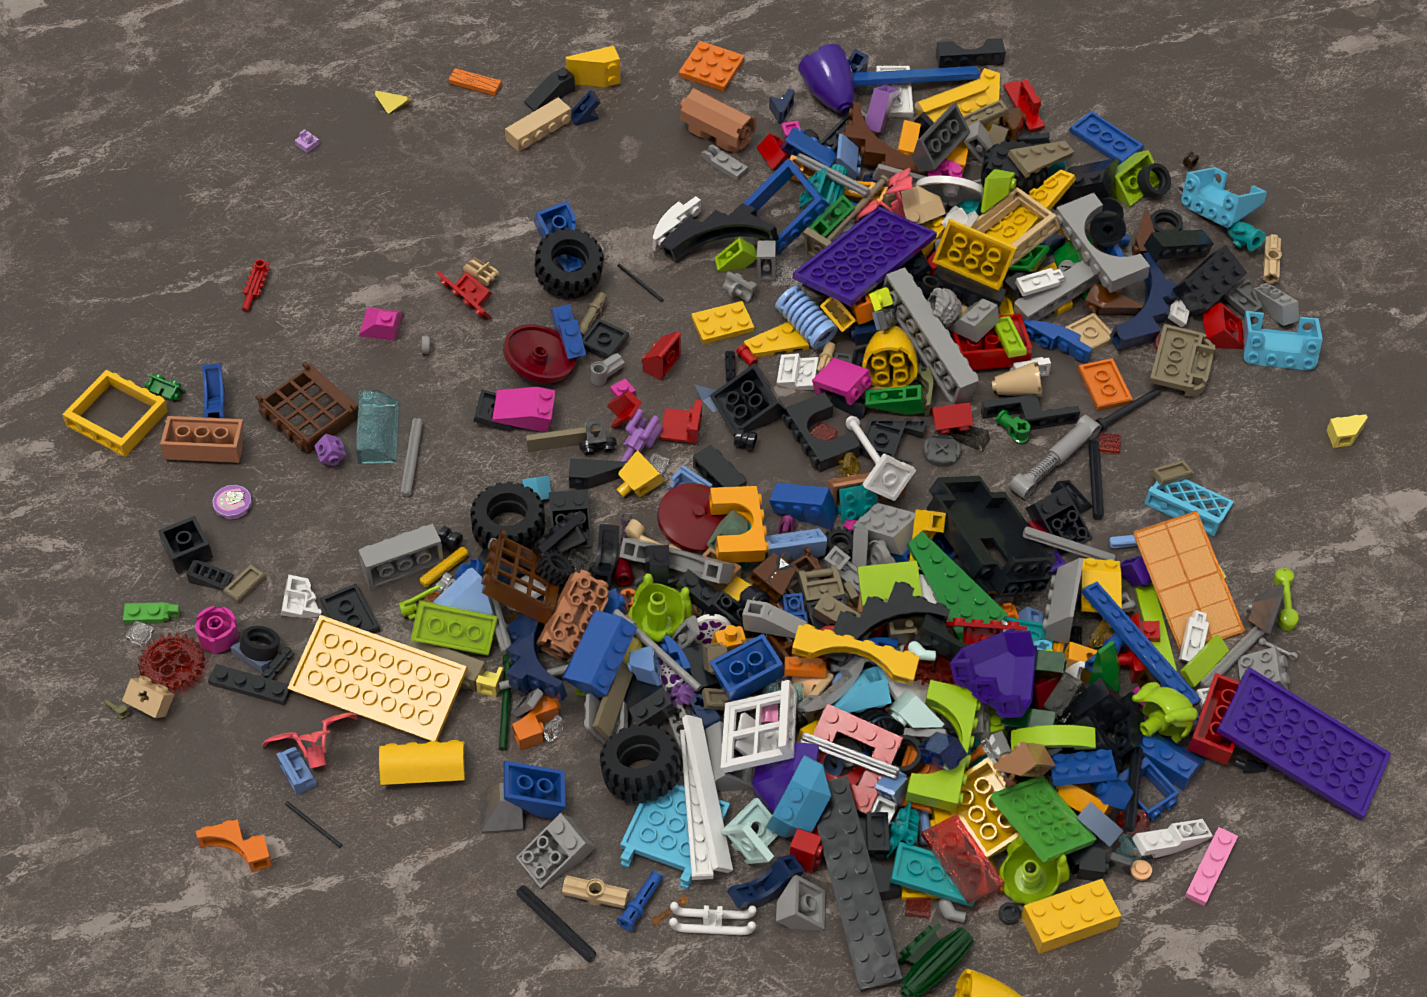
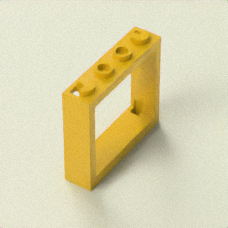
M105 370L62 415L67 427L126 457L165 416L168 410L163 397L156 396L146 388H141L132 381L121 378L117 373ZM110 385L151 406L146 414L123 438L81 417Z

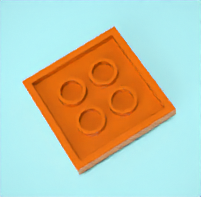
M699 41L679 70V77L724 92L744 62L745 55Z

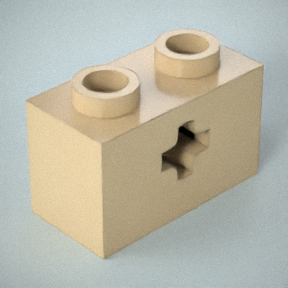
M148 677L131 678L122 701L154 718L166 717L174 694L169 692L166 686L152 683V680Z

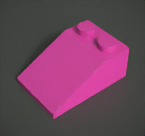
M541 387L497 390L492 422L546 433L551 422L555 390Z

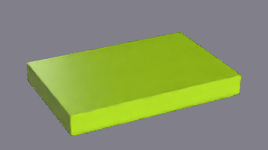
M917 561L857 567L862 607H864L868 596L880 597L884 602L885 598L889 599L895 581L910 584L911 587L915 588L913 596H922Z

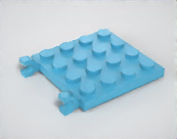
M676 784L672 790H668V794L664 797L659 796L655 801L648 800L646 803H639L620 844V848L624 849L620 860H622L621 866L629 869L635 853L684 871L680 878V887L688 890L692 875L685 787ZM718 799L724 822L730 809V803Z

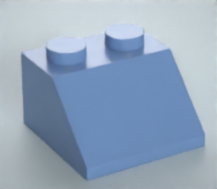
M839 134L836 164L845 166L848 170L847 177L856 180V177L860 178V167H857V165H861V156L858 155L859 147L845 135Z

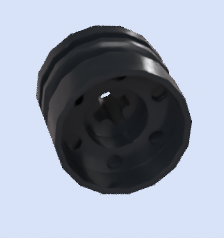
M867 708L863 712H854L852 714L894 734H903L900 723L881 708ZM850 737L855 744L872 756L875 748Z

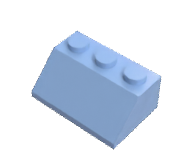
M820 528L764 537L765 542L768 541L769 553L765 554V560L773 553L780 557L786 552L792 556L793 562L806 554L804 549L807 547L810 548L811 555L817 559L826 554L827 537Z

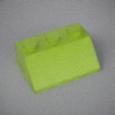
M1149 150L1134 153L1117 167L1111 195L1128 207L1144 196L1139 189L1137 176L1143 167L1155 163ZM1150 171L1149 181L1154 188L1159 184V179L1153 171Z

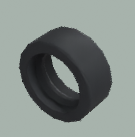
M1153 163L1139 171L1137 183L1145 196L1154 198L1165 194L1170 189L1171 177L1165 166ZM1150 171H1153L1159 179L1158 190L1150 184Z
M1161 209L1155 211L1150 217L1155 232L1182 230L1183 220L1178 213L1172 210ZM1168 222L1175 228L1172 230L1161 229L1156 223Z
M251 626L242 633L240 650L246 657L252 660L268 661L277 655L280 637L274 630L268 627ZM251 641H261L268 644V646L257 645Z
M907 734L899 735L904 738L900 747L912 745L917 751V756L907 766L900 767L895 762L892 765L900 768V772L910 777L911 773L917 774L924 767L926 752L920 741L914 736Z

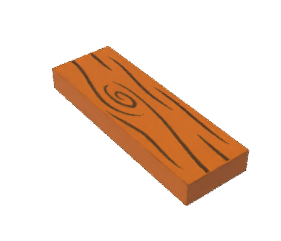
M456 68L448 79L449 84L493 96L497 94L502 85L501 80Z

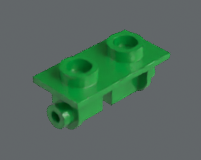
M147 373V376L151 379L145 383V388L150 392L160 395L162 389H164L161 396L172 401L180 399V391L186 392L181 388V384L174 380L168 382L165 381V377L155 373L153 376Z

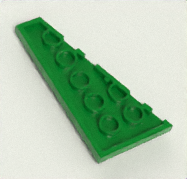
M923 531L908 543L907 547L925 576L924 579L927 585L929 584L933 591L936 602L942 603L948 609H951L949 613L950 622H953V618H965V622H971V619H982L983 623L989 624L990 620L1002 621L1008 615ZM952 627L956 639L963 642V627Z

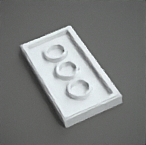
M876 66V72L910 70V66ZM911 83L884 84L900 89L899 96L895 99L888 117H913Z

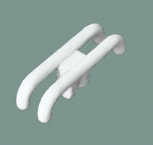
M672 902L670 909L675 915L703 918V925L678 923L676 918H671L669 925L673 930L683 933L748 935L754 932L756 924L753 921H750L747 926L742 927L722 926V919H749L756 914L757 910L755 906H750L746 911L722 910L723 906H718L716 910L709 909V906L704 905V909L681 908L677 902Z

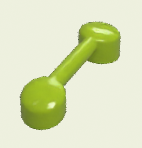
M1280 568L1276 570L1273 577V583L1276 586L1280 584L1285 585L1283 591L1284 609L1281 610L1277 622L1284 631H1292L1296 628L1299 621L1298 613L1292 609L1290 592L1295 575L1290 569Z

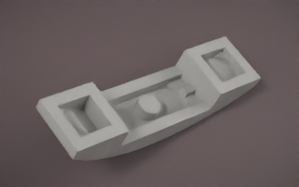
M834 546L823 559L828 567L837 565L842 583L851 581L859 595L857 567L848 561L850 557L837 546Z
M852 657L839 668L842 674L840 679L820 696L808 695L796 706V710L804 712L816 711L840 699L859 677L865 663L864 658Z

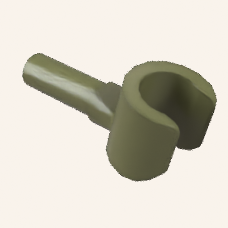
M108 699L104 701V704L115 711L119 719L130 714L125 704L118 707Z

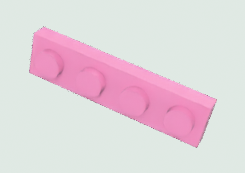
M1218 827L1186 892V898L1203 906L1206 905L1238 838L1237 835Z

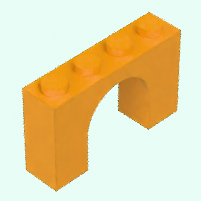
M904 120L897 151L909 156L913 155L921 124ZM963 140L946 157V159L959 164L962 167V172L964 171L968 154V147Z
M757 486L710 488L709 504L711 515L729 514L732 510H735L751 525V529L744 534L717 536L715 545L717 560L729 563L764 561L765 554L769 553L768 541L765 542L764 538L766 537V525H762L764 510L760 509L762 497L761 494H758Z

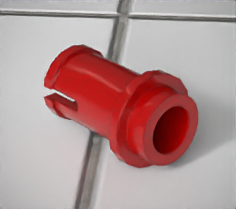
M743 344L737 348V356L742 358L749 367L754 363L757 364L758 359L751 353L750 348Z

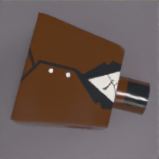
M786 552L780 557L773 553L748 575L747 579L757 588L764 590L776 602L784 594L795 572L794 568L789 565L793 558Z

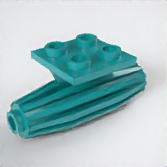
M840 164L831 165V169L847 176L848 170L845 166ZM823 168L811 177H808L830 204L825 210L844 194L846 190L845 186L825 177L827 168ZM806 187L799 197V209H803L815 200Z

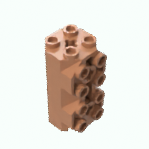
M695 88L680 103V119L687 123L689 132L704 139H709L713 136L718 147L731 153L743 150L751 141L750 133H754L756 130V118Z
M581 570L580 573L574 572L569 576L556 603L555 612L546 623L536 643L538 646L542 645L541 650L557 660H562L563 657L568 658L566 661L570 663L595 610L603 612L608 601L607 595L609 590L607 588L609 585L603 580L591 577L592 575L585 570Z

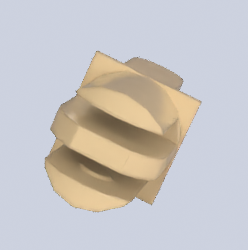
M475 257L463 266L465 272L467 271L484 286H488L490 281H494V277L500 275L495 268L490 266L489 262L485 264Z

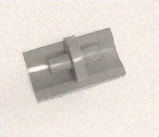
M727 272L722 288L729 291L728 295L732 298L737 296L749 303L756 291L757 284L753 281L747 282L738 273Z

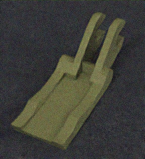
M919 365L917 379L925 387L927 393L925 417L930 416L933 377L929 366H927L926 371H922L921 365Z

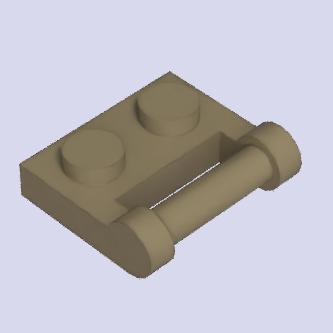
M837 565L808 572L804 570L797 571V578L801 585L805 603L820 600L824 592L832 597L845 595ZM827 576H831V577H832V578H830V579H824V580H817V581H811V582H808V581H807L808 579H814V578H820V577H827Z

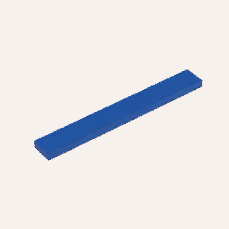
M976 66L859 72L853 73L854 86L976 80L980 79V73Z
M1098 582L1082 589L1081 593L1163 687H1170L1179 691L1190 700L1193 707L1201 702L1202 699Z

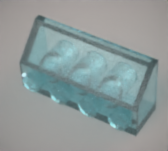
M359 390L356 440L358 464L396 463L399 401L379 390Z

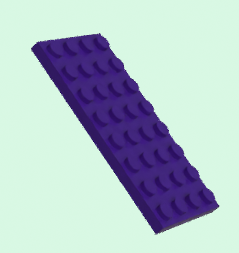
M878 207L794 271L792 279L852 306L885 280L886 274L896 271L935 240L937 232Z
M1250 667L1245 670L1216 730L1220 735L1360 820L1365 817L1391 755L1389 751Z

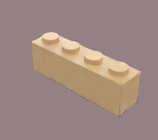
M556 98L505 128L506 141L520 152L572 121L571 108L560 98Z

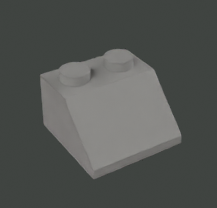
M981 299L969 306L957 317V320L952 322L948 330L977 343L999 322L998 306L990 301Z

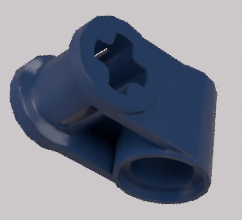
M696 694L692 697L690 714L691 716L702 718L704 730L721 721L715 709H705L702 694Z

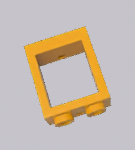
M1089 783L1057 786L1055 789L1070 807L1079 812H1082L1090 802L1106 816L1113 809V806L1101 802Z

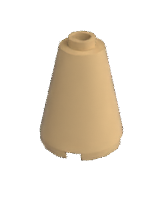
M1038 361L995 376V380L992 381L993 392L997 391V395L1017 397L1037 394L1038 398H1042V384Z

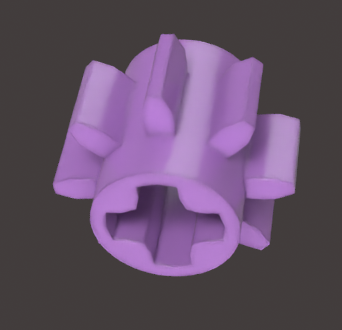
M678 682L672 688L671 695L676 704L683 706L684 704L691 705V699L696 695V692L688 683Z

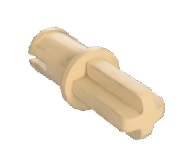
M826 342L824 344L823 352L819 355L818 372L833 359V353L836 349L834 343Z

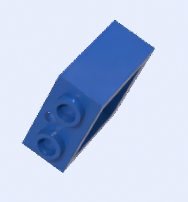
M1145 757L1142 759L1140 778L1145 775L1165 797L1164 800L1149 810L1138 799L1137 816L1144 823H1147L1150 820L1155 821L1166 809L1171 810L1178 803L1177 799L1180 792ZM1130 768L1119 774L1117 779L1128 784Z

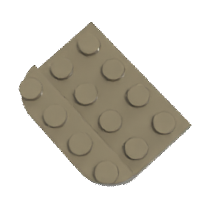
M1164 324L1149 383L1185 391L1184 396L1199 397L1206 388L1215 352V344L1213 345L1204 333Z

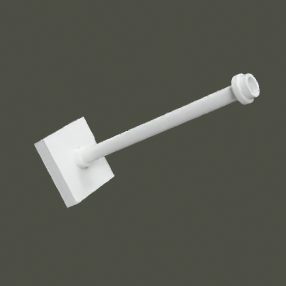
M854 416L848 417L846 419V427L854 431L876 464L863 482V486L895 501L916 472L915 468L887 454H883L880 458L859 427V419Z

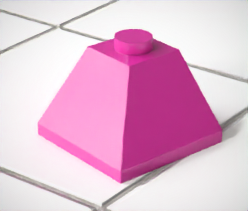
M367 307L359 336L395 341L403 311Z

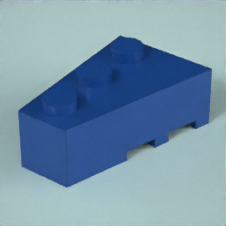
M776 483L769 499L774 513L791 516L794 519L830 530L833 528L838 516V509L829 487Z

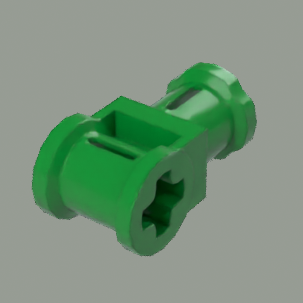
M1002 410L996 417L995 423L1005 427L1007 434L1012 437L1015 443H1027L1029 441L1028 432L1030 431V424L1017 416L1013 418L1008 414L1007 410Z

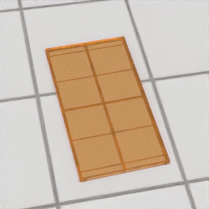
M1197 510L1133 532L1179 651H1181L1187 619L1189 616L1192 617L1194 610L1207 614L1206 621L1209 622L1204 646L1215 635H1220L1222 639L1239 633L1242 634L1245 631Z

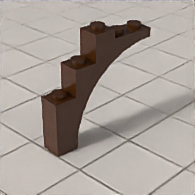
M853 102V107L849 108L848 118L851 120H848V125L845 126L844 131H841V134L845 135L859 147L858 151H860V156L863 157L862 164L876 166L882 164L901 170L911 168L910 172L925 176L926 171L919 172L912 156L889 147L876 137L864 121L860 102Z

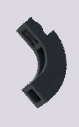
M600 524L597 556L592 570V577L605 581L609 585L607 589L610 591L613 586L617 566L620 526Z

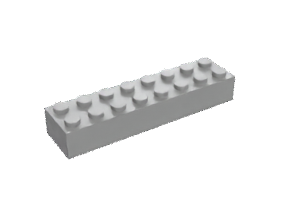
M906 268L886 274L882 288L887 287L893 301V304L887 307L895 309V312H893L894 318L898 320L899 326L912 340L915 351L926 368L927 366L930 367L932 377L950 405L971 401L979 382L976 372H973L968 360L961 354L959 346L954 343L949 331L942 325L940 317L933 315L930 302L923 296L921 288L915 284L913 276L908 273Z

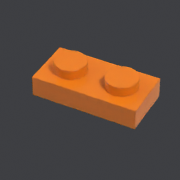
M785 657L784 676L826 678V662L819 658Z

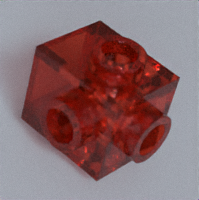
M1137 806L1136 827L1133 833L1124 831L1125 810L1120 811L1119 815H1117L1116 823L1123 830L1120 838H1133L1136 833L1147 832L1146 828L1149 825V818L1146 815L1145 809H1138Z

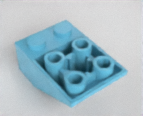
M879 666L863 669L853 686L831 705L847 713H859L867 708H882L886 704L891 703L888 681Z

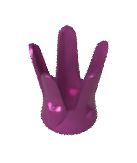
M782 516L780 525L774 534L777 531L778 534H783L786 531L787 533L793 532V527H795L796 523L795 519L791 516Z

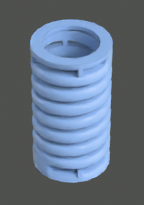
M798 285L786 290L775 304V308L787 319L793 328H796V331L805 338L806 342L810 343L814 350L820 349L826 342H830L838 331V327L832 320H829V317L820 310L819 306H816L814 301H811V298Z

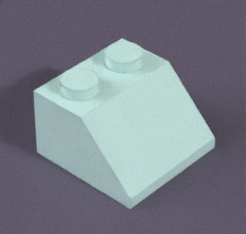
M906 690L889 707L893 712L891 716L904 727L908 725L912 728L942 727L944 725L916 695Z

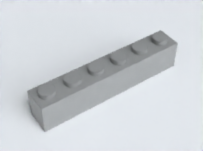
M1082 260L1075 263L1070 269L1062 271L1065 280L1060 282L1059 286L1018 298L1014 303V314H1021L1023 322L1025 320L1038 321L1090 289L1093 283L1098 284L1101 280L1092 272L1090 265Z

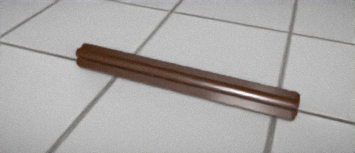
M1008 773L1003 779L1006 782L1005 787H1014L1020 780V777Z

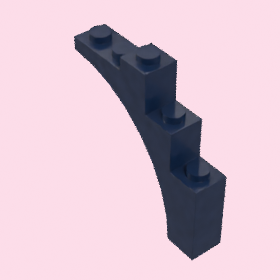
M1149 252L1142 255L1150 265L1148 278L1144 279L1146 286L1144 306L1136 316L1114 327L1110 338L1117 350L1155 341L1161 331L1158 323L1165 322L1171 312L1168 304L1174 303L1178 297L1173 291V288L1176 286L1173 279H1165L1156 260H1154Z
M520 613L506 628L512 643L506 650L509 663L512 665L506 672L509 685L514 690H520L524 693H527L531 688L533 690L538 688L550 698L563 701L567 697L563 682L550 675L538 661L539 646L536 643L545 624Z

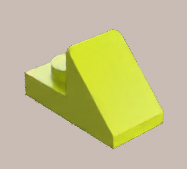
M887 287L867 293L874 311L893 304Z

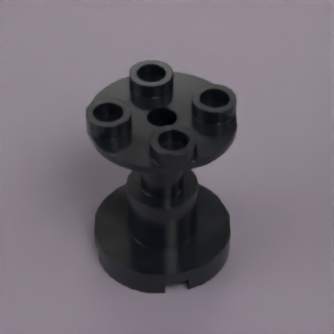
M1101 198L1099 200L1103 204L1102 212L1096 215L1090 223V234L1092 239L1101 246L1110 247L1118 244L1126 234V224L1123 219L1124 211L1117 199Z

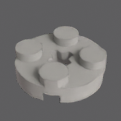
M884 540L868 542L866 566L896 563L895 559L890 555Z

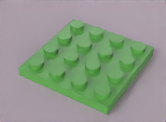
M1043 775L1016 784L1014 787L1010 786L1009 788L996 791L989 797L995 804V807L1003 813L1010 825L1018 831L1022 839L1028 843L1043 863L1057 859L1062 854L1067 855L1092 845L1097 840L1091 831L1077 819L1078 816Z

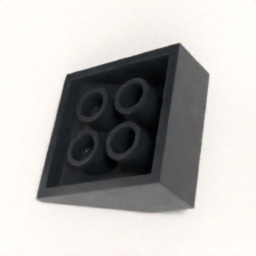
M1113 158L1070 167L1066 172L1074 174L1076 180L1059 199L1061 205L1092 193L1098 199L1110 197L1119 159Z
M755 363L710 395L734 437L738 428L749 432L770 424L785 414L784 405L763 371Z

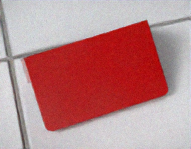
M769 133L757 146V149L770 168L775 170L783 161H786L788 158L790 159L791 155L780 148L783 144L780 137Z
M629 390L611 400L607 405L617 415L611 424L613 429L631 419L642 403Z

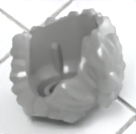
M935 288L930 294L928 301L932 306L933 315L940 317L944 328L949 327L952 322L957 320L962 311L960 300L957 299L954 292L946 288Z

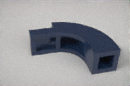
M794 854L778 857L771 868L762 876L751 882L731 886L727 892L738 909L747 906L748 908L750 906L759 908L778 898L792 877L795 875L801 877L804 869Z

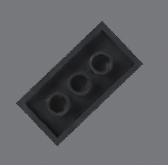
M1225 245L1207 257L1173 288V291L1193 317H1196L1208 310L1242 279L1247 272Z

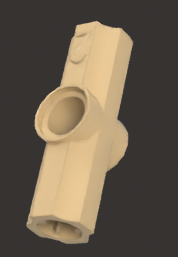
M1273 234L1265 238L1264 260L1262 263L1263 280L1269 284L1279 281L1280 259L1282 255L1280 251L1281 238Z
M567 875L563 883L562 895L587 900L589 904L594 906L605 904L625 909L629 889L604 884L600 879L585 880ZM594 890L600 891L597 894L591 893Z

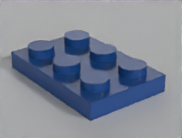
M1100 749L1091 752L1080 751L1051 756L1056 765L1050 770L1053 786L1117 780V771L1111 750Z

